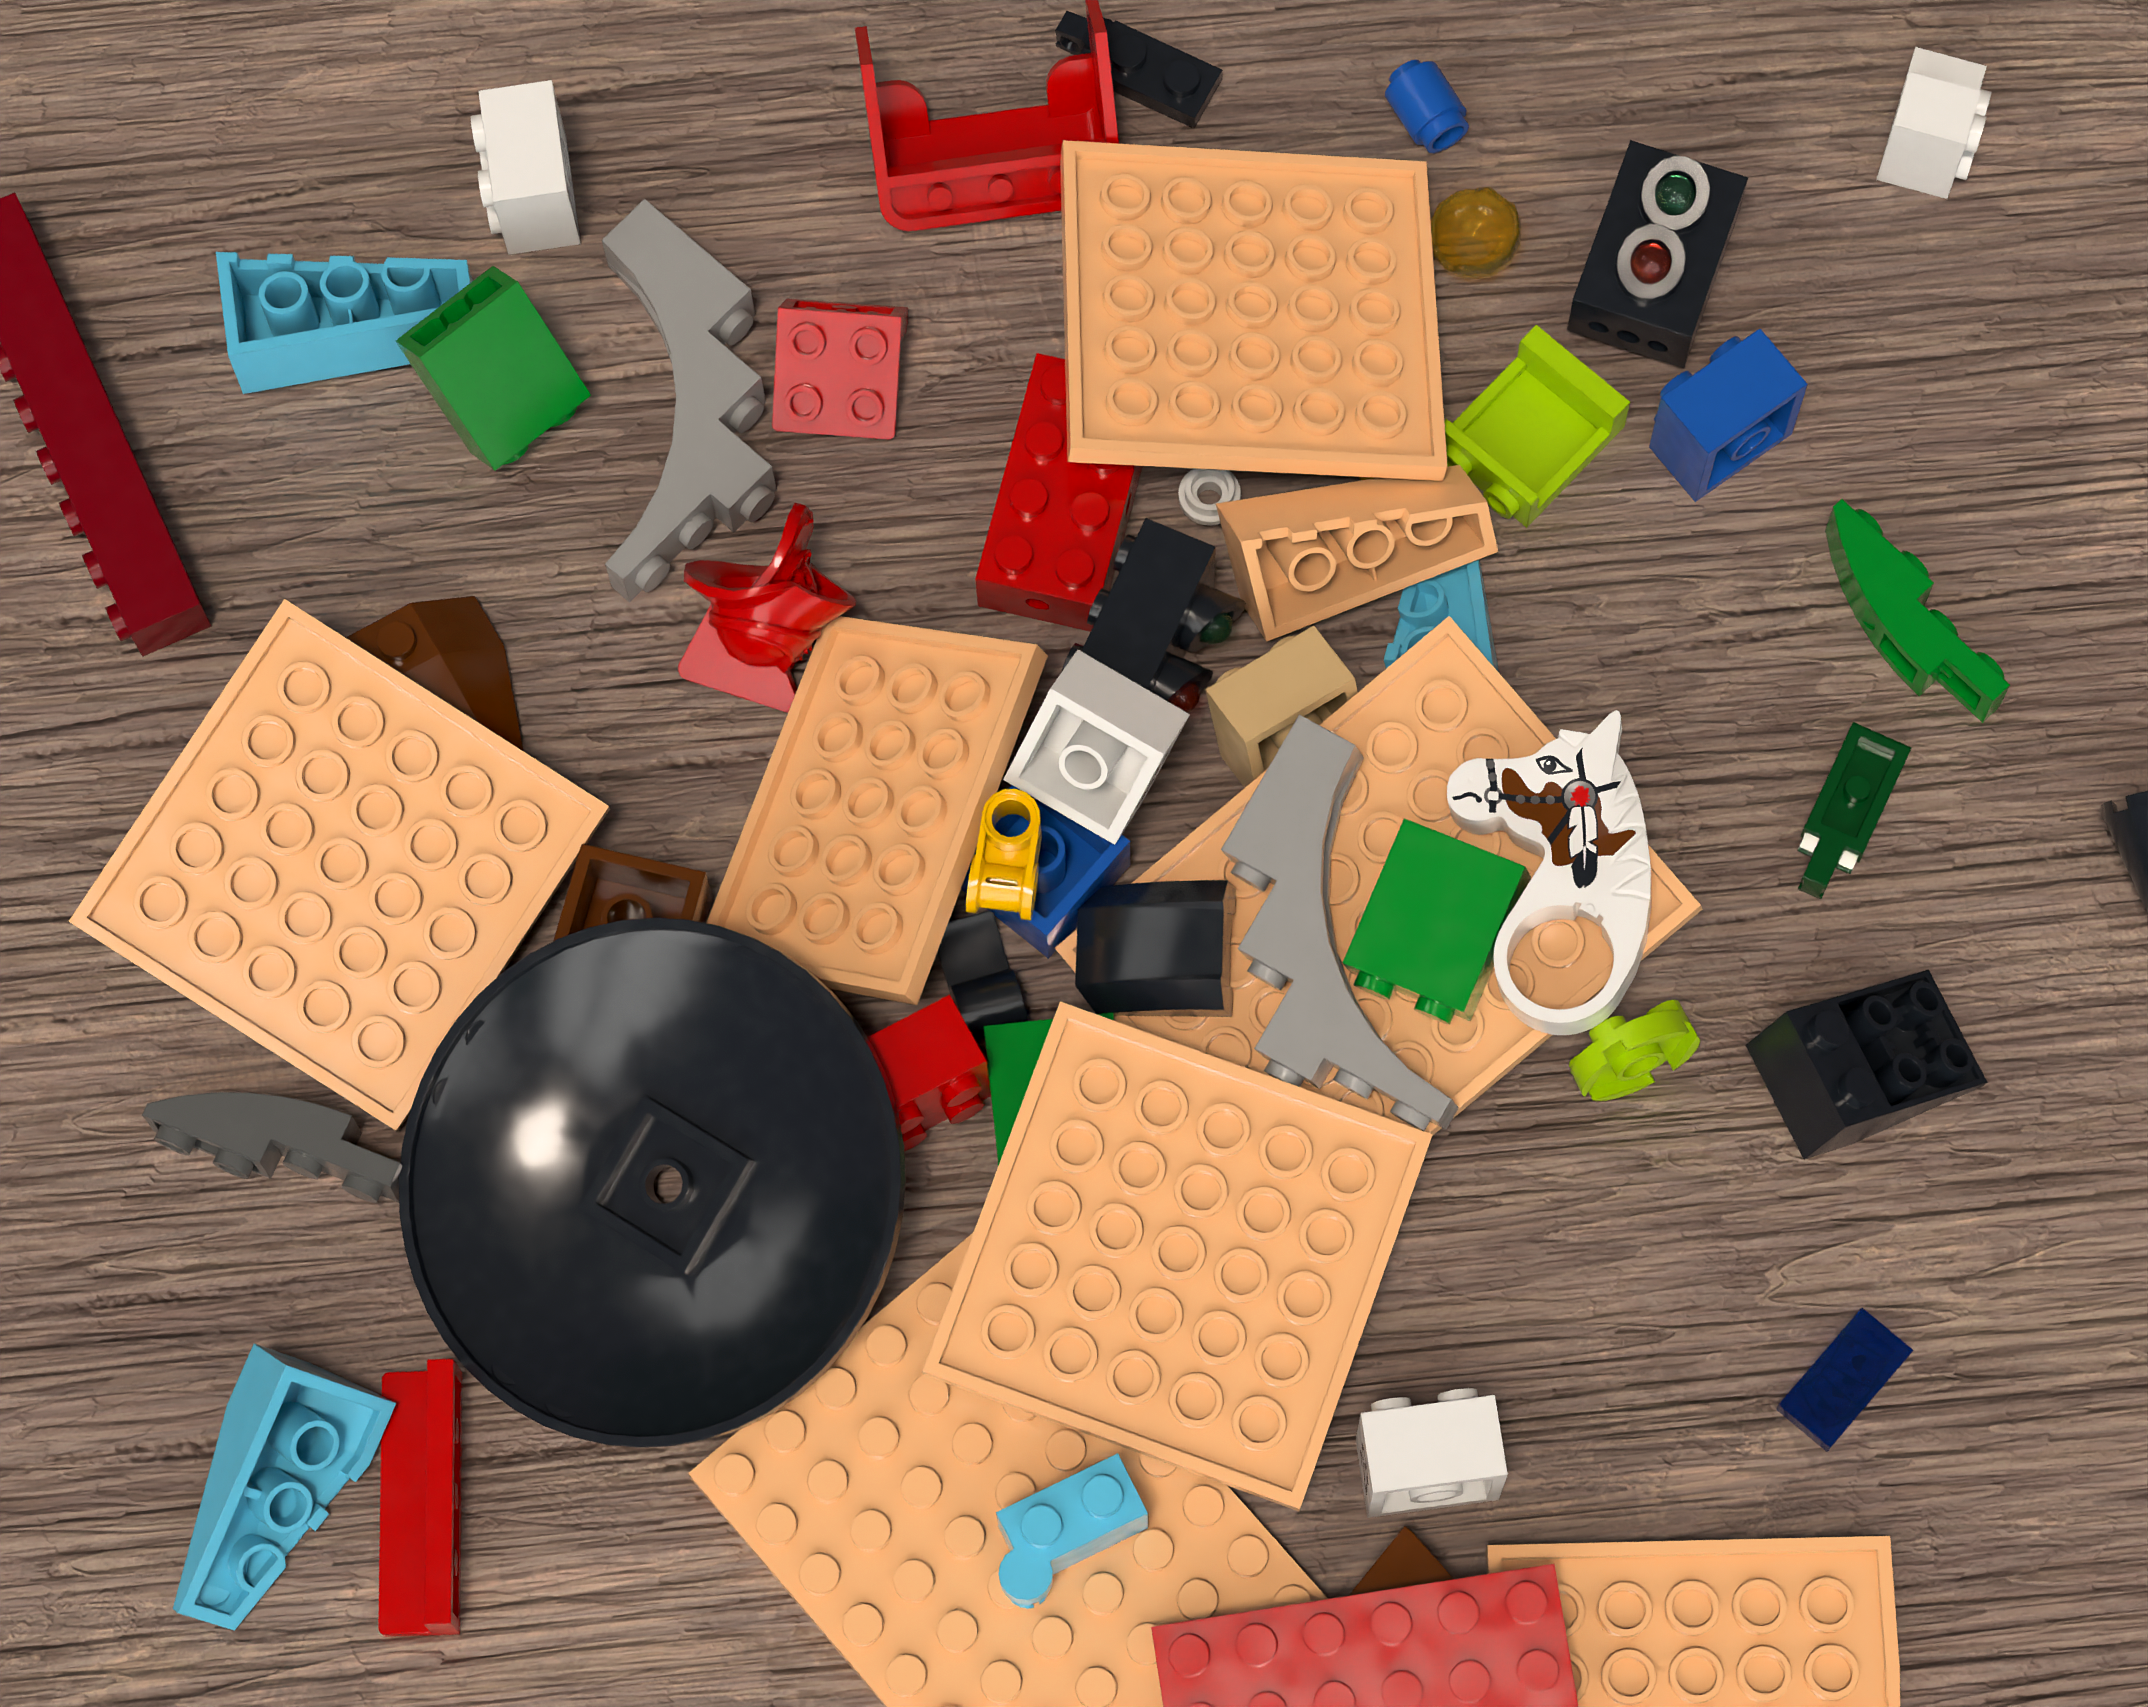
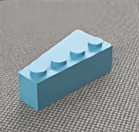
M216 252L228 357L243 394L409 365L410 362L395 340L473 281L467 260L387 257L384 264L357 263L354 256H330L329 262L295 261L293 254H268L267 260L240 259L236 252Z

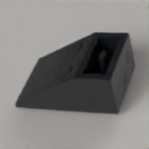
M1929 970L1786 1011L1746 1044L1804 1160L1852 1145L1983 1087L1988 1083Z

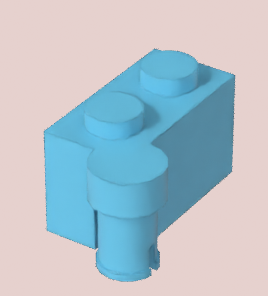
M1118 1453L996 1512L998 1527L1010 1550L1003 1558L999 1567L998 1575L1002 1591L1018 1607L1034 1608L1033 1603L1039 1602L1041 1604L1048 1596L1054 1574L1148 1529V1513Z

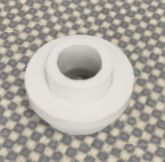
M1193 468L1183 477L1178 492L1180 507L1189 519L1198 524L1210 526L1221 524L1216 507L1217 503L1204 504L1199 500L1198 496L1205 490H1213L1221 496L1217 503L1240 500V485L1236 477L1229 470Z

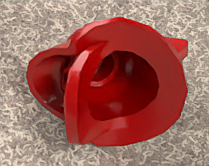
M794 503L787 516L780 543L769 566L743 565L710 560H698L685 564L684 582L711 602V605L678 664V672L682 678L786 713L789 712L797 691L790 669L799 660H803L802 656L808 654V649L812 651L811 645L816 639L820 638L822 633L821 627L856 606V599L822 574L813 563H810L812 552L811 549L806 548L814 529L813 512L807 506Z

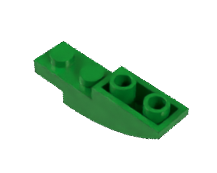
M1841 499L1832 508L1825 533L1831 560L1841 589L1857 621L1873 646L1893 671L1919 697L1937 681L1983 723L2000 707L2010 686L2004 680L2005 676L2001 667L1983 652L1975 653L1958 637L1956 627L1943 613L1935 609L1929 611L1925 607L1934 582L1929 579V573L1924 564L1908 551L1900 552L1883 537L1880 525L1869 513L1862 509L1854 510Z

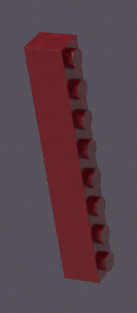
M15 192L0 198V372L5 382L16 378L23 395L13 399L27 432L31 433L39 429L46 447L37 450V456L50 484L53 485L62 481L69 498L59 502L60 508L73 536L75 537L82 533L86 534L92 551L83 554L82 557L96 588L109 586L116 603L105 607L119 640L122 642L132 637L140 654L144 657L212 626L31 223Z

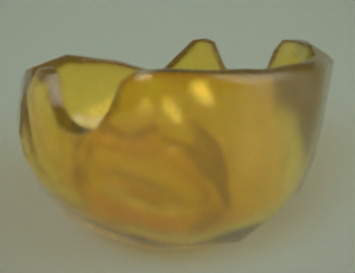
M1478 187L1474 190L1465 189L1455 192L1438 204L1431 219L1434 257L1447 271L1466 280L1493 277L1511 264L1521 246L1522 224L1514 202L1508 201L1490 187Z

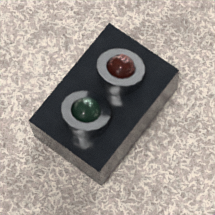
M1630 140L1572 300L1567 331L1685 368L1740 212L1748 177Z
M1145 518L1137 537L1127 534L1124 538L1113 567L1114 570L1119 571V574L1111 591L1101 588L1098 592L1087 619V623L1093 625V628L1084 646L1078 643L1072 646L1062 671L1076 651L1080 650L1186 713L1191 712L1198 704L1200 692L1211 680L1213 672L1210 669L1184 659L1186 651L1190 653L1197 652L1209 644L1216 645L1224 642L1232 633L1233 623L1238 619L1246 605L1244 600L1214 588L1216 547Z

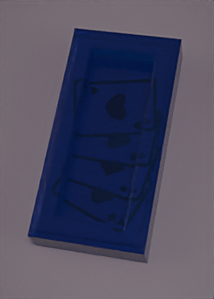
M1861 1308L1779 1403L1776 1410L1828 1452L1914 1350L1865 1309Z

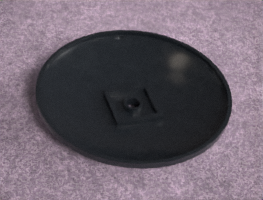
M667 918L616 921L575 932L528 954L501 973L480 992L453 1023L436 1049L420 1081L409 1112L400 1161L402 1169L399 1174V1215L404 1248L412 1277L428 1315L444 1342L462 1365L488 1391L512 1409L545 1427L574 1438L605 1445L649 1448L680 1446L706 1441L740 1430L774 1413L802 1394L844 1352L869 1316L890 1269L903 1218L906 1177L905 1152L899 1113L885 1071L875 1049L857 1020L829 988L810 971L786 954L755 938L707 923ZM667 1167H674L681 1175L682 1189L674 1201L663 1204L655 1195L654 1181L661 1170Z

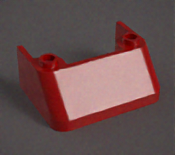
M1085 0L1091 53L1068 56L1054 64L1046 79L1047 105L928 121L925 98L915 85L903 80L875 82L867 26L855 28L880 210L884 219L891 226L903 231H917L1062 211L1060 157L1063 140L1119 144L1107 30L1098 0Z

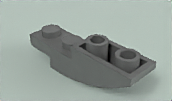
M213 1092L178 1096L147 1103L142 1114L154 1132H156L154 1140L157 1143L183 1155L189 1156L193 1148L215 1156L213 1164L216 1167L234 1176L248 1179L253 1171L271 1179L281 1157L284 1156L283 1165L298 1174L318 1179L321 1172L344 1180L341 1187L360 1199L377 1203L380 1196H384L399 1203L401 1163L357 1146L362 1134L353 1116L337 1110L283 1096L257 1093Z

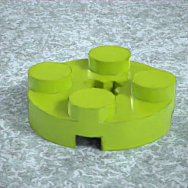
M1668 1000L1649 1010L1646 1015L1626 1022L1624 1016H1613L1589 1031V1036L1593 1043L1569 1062V1067L1584 1097L1589 1092L1593 1101L1612 1100L1637 1092L1655 1083L1650 1071L1668 1061L1673 1071L1680 1067L1697 1050L1700 1039L1678 1000Z

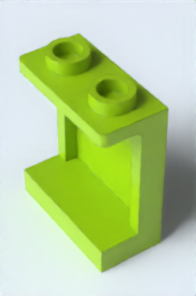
M1535 325L1520 341L1518 355L1508 367L1453 423L1447 419L1444 420L1447 467L1460 465L1472 482L1483 491V496L1488 505L1497 514L1506 519H1510L1513 516L1527 528L1625 427L1630 401L1538 325Z

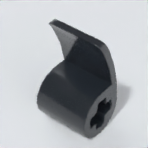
M984 911L948 922L937 952L950 996L974 1039L985 1036L984 1026L1027 1022V1013L1019 984L1013 969L1009 968L993 912Z

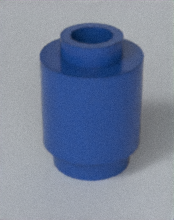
M1411 60L1398 67L1389 78L1391 84L1385 91V98L1415 144L1424 145L1429 153H1437L1451 147L1467 133L1469 124L1464 118L1467 110L1435 62L1426 61L1421 63L1419 60Z

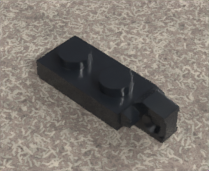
M1066 11L1055 30L1056 47L1073 55L1091 53L1087 18ZM1103 17L1107 30L1113 92L1184 125L1195 128L1222 81L1223 70L1116 20L1113 22L1111 19Z

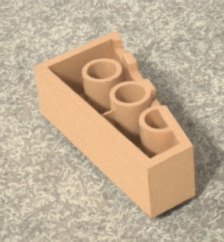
M1460 465L1447 467L1443 481L1373 478L1216 504L1240 599L1245 601L1246 611L1266 642L1498 552L1488 502Z

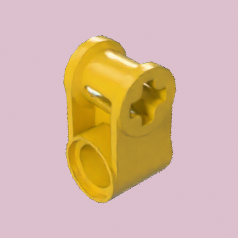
M1003 789L993 794L986 801L981 816L976 855H973L970 867L966 912L977 913L980 908L1018 912L1022 920H1032L1038 885V859L1042 832L1039 807L1035 799L1028 793L1018 789ZM1008 814L1023 816L1030 823L1026 831L1016 837L1001 835L995 830V825L1000 818Z

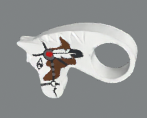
M1617 710L1611 712L1591 734L1560 729L1558 739L1547 743L1533 755L1512 759L1476 758L1466 761L1451 774L1447 785V800L1451 817L1460 828L1478 835L1504 831L1518 847L1543 858L1542 863L1503 923L1496 938L1493 957L1498 987L1510 1011L1527 1026L1547 1034H1578L1594 1028L1607 1019L1617 1008L1635 978L1647 942L1652 886L1648 840L1637 789L1627 766L1618 754L1622 724L1620 712ZM1577 916L1586 918L1602 928V936L1612 951L1614 961L1612 972L1606 985L1592 1000L1570 1009H1550L1533 1003L1516 988L1510 977L1511 958L1519 941L1531 929L1552 920L1566 919L1575 921Z

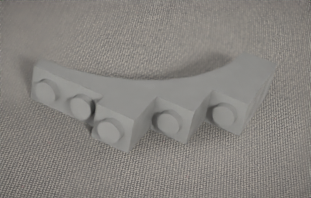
M646 199L638 204L602 239L608 267L639 298L663 338L673 367L676 392L672 444L659 486L636 528L605 563L611 587L629 603L642 590L649 592L656 588L669 572V563L685 547L693 549L708 536L715 518L719 519L732 532H735L746 520L754 522L759 519L771 506L775 497L774 492L777 490L772 466L734 434L736 431L743 433L750 429L760 418L766 403L762 378L724 346L726 343L734 345L740 341L752 326L755 310L751 289Z
M1299 715L1221 849L1235 863L1230 872L1231 874L1263 892L1269 883L1274 885L1238 947V950L1247 959L1252 961L1247 972L1280 991L1286 981L1291 983L1290 988L1254 1049L1269 1060L1264 1071L1276 1079L1298 1087L1301 1086L1304 1080L1320 1089L1331 1069L1335 1067L1338 1069V1072L1333 1080L1353 1093L1368 1099L1371 1092L1375 1090L1395 1101L1390 1113L1408 1124L1425 1131L1429 1122H1432L1446 1130L1459 1107L1451 1098L1409 1070L1383 1043L1356 1001L1337 951L1330 908L1331 852L1343 802L1364 757L1353 743Z

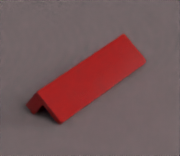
M427 1359V1371L387 1372L382 1376V1396L396 1403L381 1438L378 1630L384 1637L460 1634L462 1371L454 1359Z

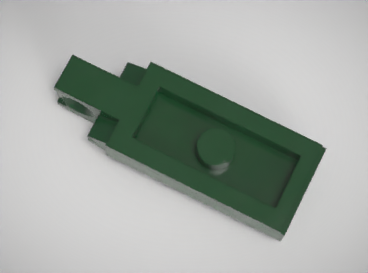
M1855 722L1852 723L1800 836L1803 839L1797 851L1812 858L1802 877L1798 890L1821 900L1835 868L1851 874L1855 863H1859L1908 758L1911 747Z

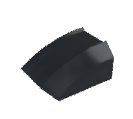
M1228 880L1164 881L1101 887L1078 909L1075 987L1096 1014L1113 1013L1114 1016L1232 1017L1233 991L1230 987L1232 914H1235L1236 888Z

